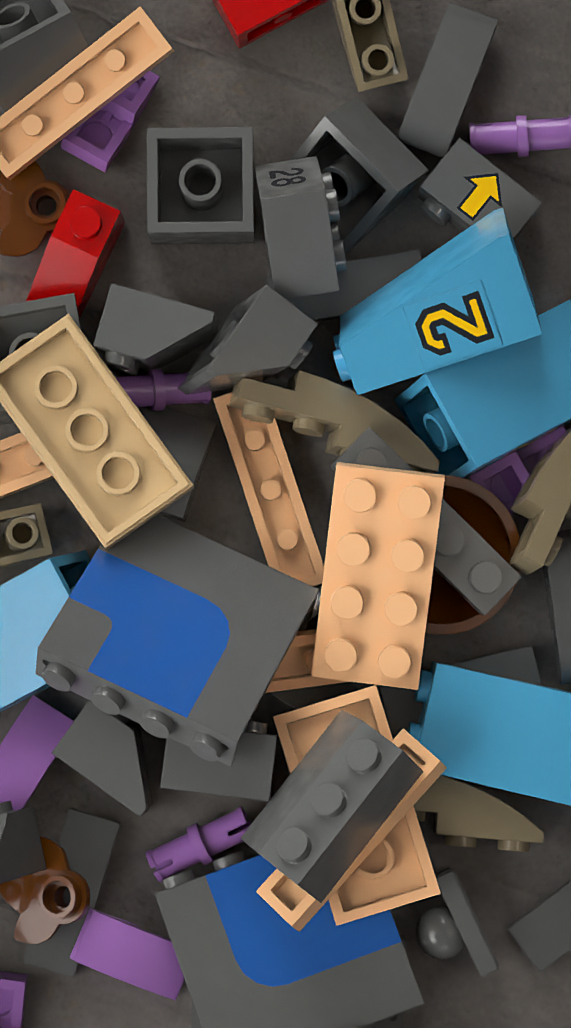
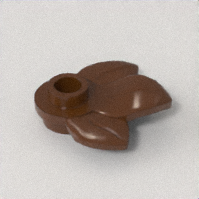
M36 161L11 180L7 179L0 170V254L3 256H25L38 249L46 233L53 232L70 196L63 185L56 181L46 180L42 169ZM45 199H52L57 204L55 212L48 216L41 215L38 212L39 204Z
M40 836L47 869L0 884L1 896L12 908L21 913L15 927L14 939L28 944L46 942L53 937L62 924H71L80 920L87 912L91 898L88 883L82 875L70 869L64 849L53 840ZM67 887L71 895L69 906L63 900V893Z

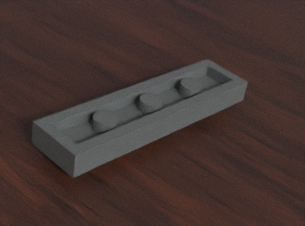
M370 427L366 428L330 465L334 471H336L337 462L414 471ZM442 499L434 569L478 613L486 615L518 582L521 576Z

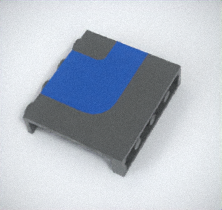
M156 515L108 550L104 548L102 543L100 544L38 646L35 674L42 677L54 689L65 692L70 690L91 700L94 706L107 714H120L139 723L145 731L159 738L169 737L190 747L193 753L204 760L220 761L231 767L235 761L239 740L297 632L304 631L312 617L319 589Z
M243 851L233 853L213 861L216 871L195 878L193 869L162 880L166 890L155 894L202 1028H361L425 1004L390 910L336 926L328 900L303 929L298 932L256 892L276 870V867L261 855L246 860Z

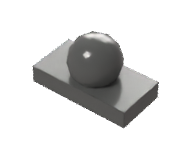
M447 868L436 873L437 883L447 907L438 906L430 908L422 914L416 927L418 945L424 953L432 958L443 960L456 956L466 946L481 978L498 970L497 966H499V963L456 872L453 869Z

